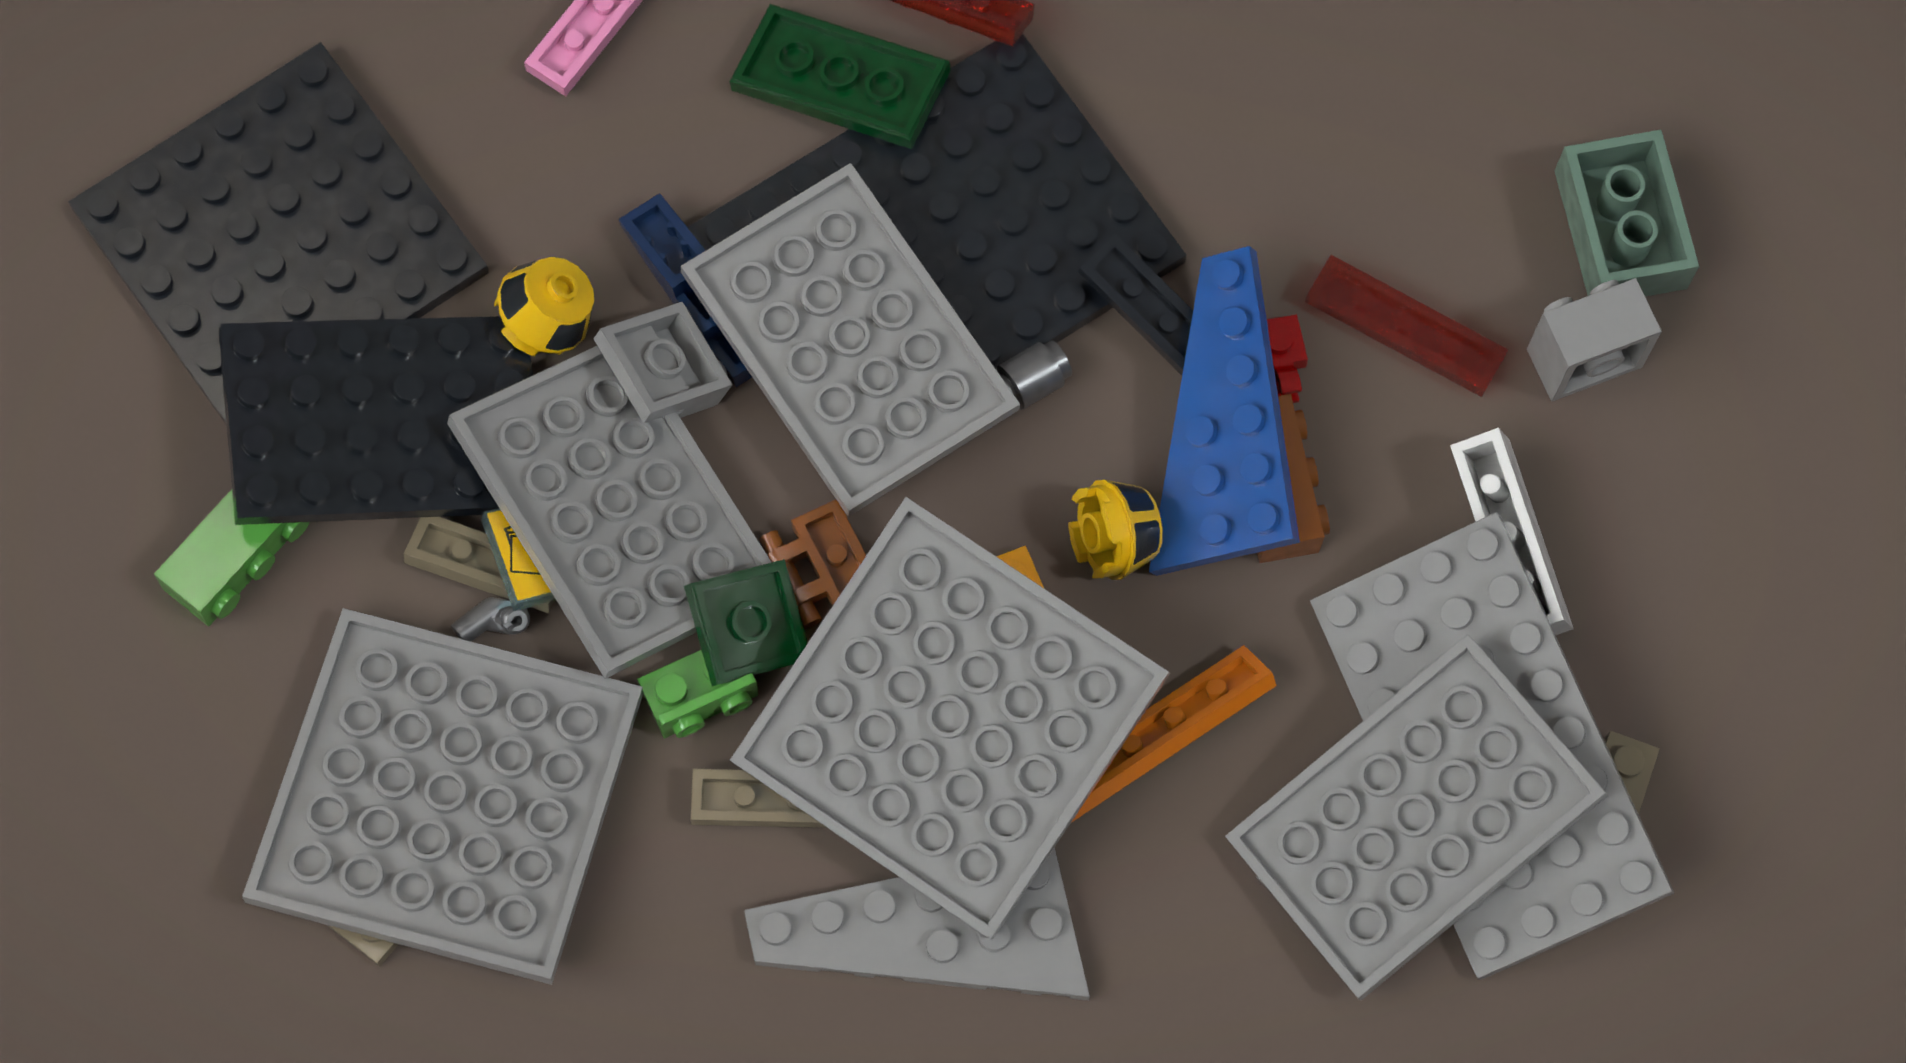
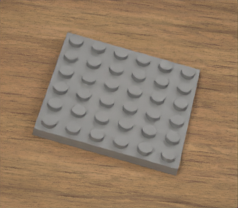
M905 497L730 761L991 940L994 939L1171 673L908 497Z
M343 608L242 895L244 902L552 985L641 703L643 687L612 678L605 679L603 676Z

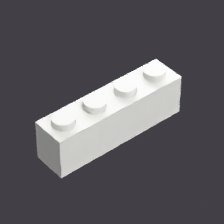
M1498 427L1450 445L1475 521L1495 512L1499 513L1555 635L1574 629L1509 438Z

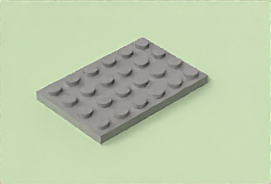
M851 163L681 265L682 275L848 517L1019 411L1020 403Z
M598 346L449 415L448 426L605 679L697 632L685 592V585L771 563L677 412L643 423Z
M1467 634L1225 837L1359 1000H1363L1604 800L1607 794L1472 637Z

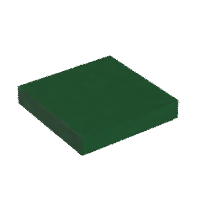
M785 559L684 586L712 687L734 681L750 673L757 675L794 665L808 644Z

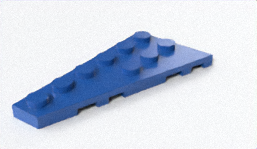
M1250 246L1202 258L1159 510L1163 528L1162 545L1159 554L1151 560L1149 572L1156 576L1300 543L1257 251Z

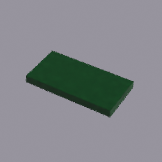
M770 4L729 82L731 91L912 149L951 71L949 60Z

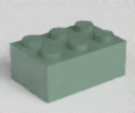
M1662 130L1565 146L1554 171L1587 295L1589 296L1595 287L1604 282L1618 280L1619 284L1635 278L1645 297L1687 289L1699 268Z

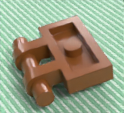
M836 499L791 520V527L798 539L784 545L777 530L770 531L759 538L771 562L785 559L804 629L814 627L822 621L815 603L828 597L833 606L866 557V553L845 512ZM807 557L818 579L804 584L794 564Z

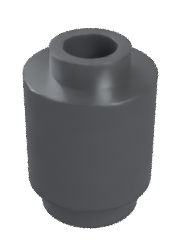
M1053 340L1046 344L1038 342L997 366L999 375L1020 403L1019 409L1021 410L1063 387L1064 380L1072 375V368L1065 353Z

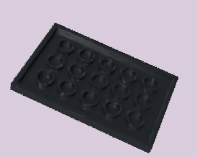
M500 316L220 323L218 333L235 525L487 515V513L499 511L500 508L447 422L450 414L533 376L531 355L515 348L502 334L501 330L505 325Z

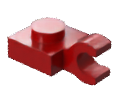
M1295 314L1267 319L1278 396L1291 394L1293 403H1298L1300 400L1298 392H1302V386L1297 369L1306 368L1308 362L1298 316Z

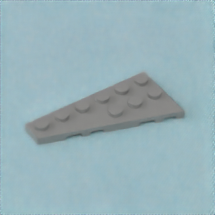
M1055 847L994 939L991 940L900 877L744 910L754 961L757 966L813 972L824 970L853 973L854 976L874 978V976L900 978L908 982L986 990V988L1021 991V994L1040 996L1041 994L1069 996L1070 999L1087 1001L1090 998Z

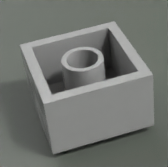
M1636 278L1619 284L1618 280H1610L1595 287L1590 292V295L1573 301L1571 297H1565L1549 304L1544 309V313L1535 328V332L1527 347V352L1551 402L1642 368L1662 331Z

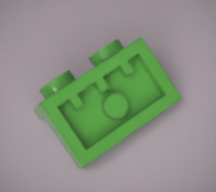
M702 650L637 679L638 685L643 687V696L664 739L673 734H676L677 738L689 736L704 727V720L721 712L725 716L737 714L748 708L752 704V698L758 696L757 681L753 673L712 687Z

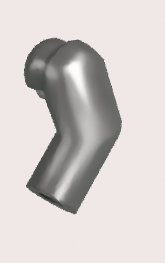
M489 597L454 622L451 627L460 639L472 642L486 630L509 635L520 634L528 628L530 616L527 608L521 603Z

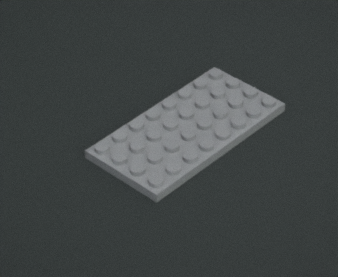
M1498 512L1310 600L1363 721L1464 636L1469 634L1607 794L1604 800L1453 924L1477 979H1485L1675 893Z

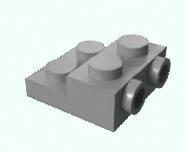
M683 302L600 328L594 337V341L643 423L677 412L679 417L682 418L716 406L732 386L724 365L715 357Z

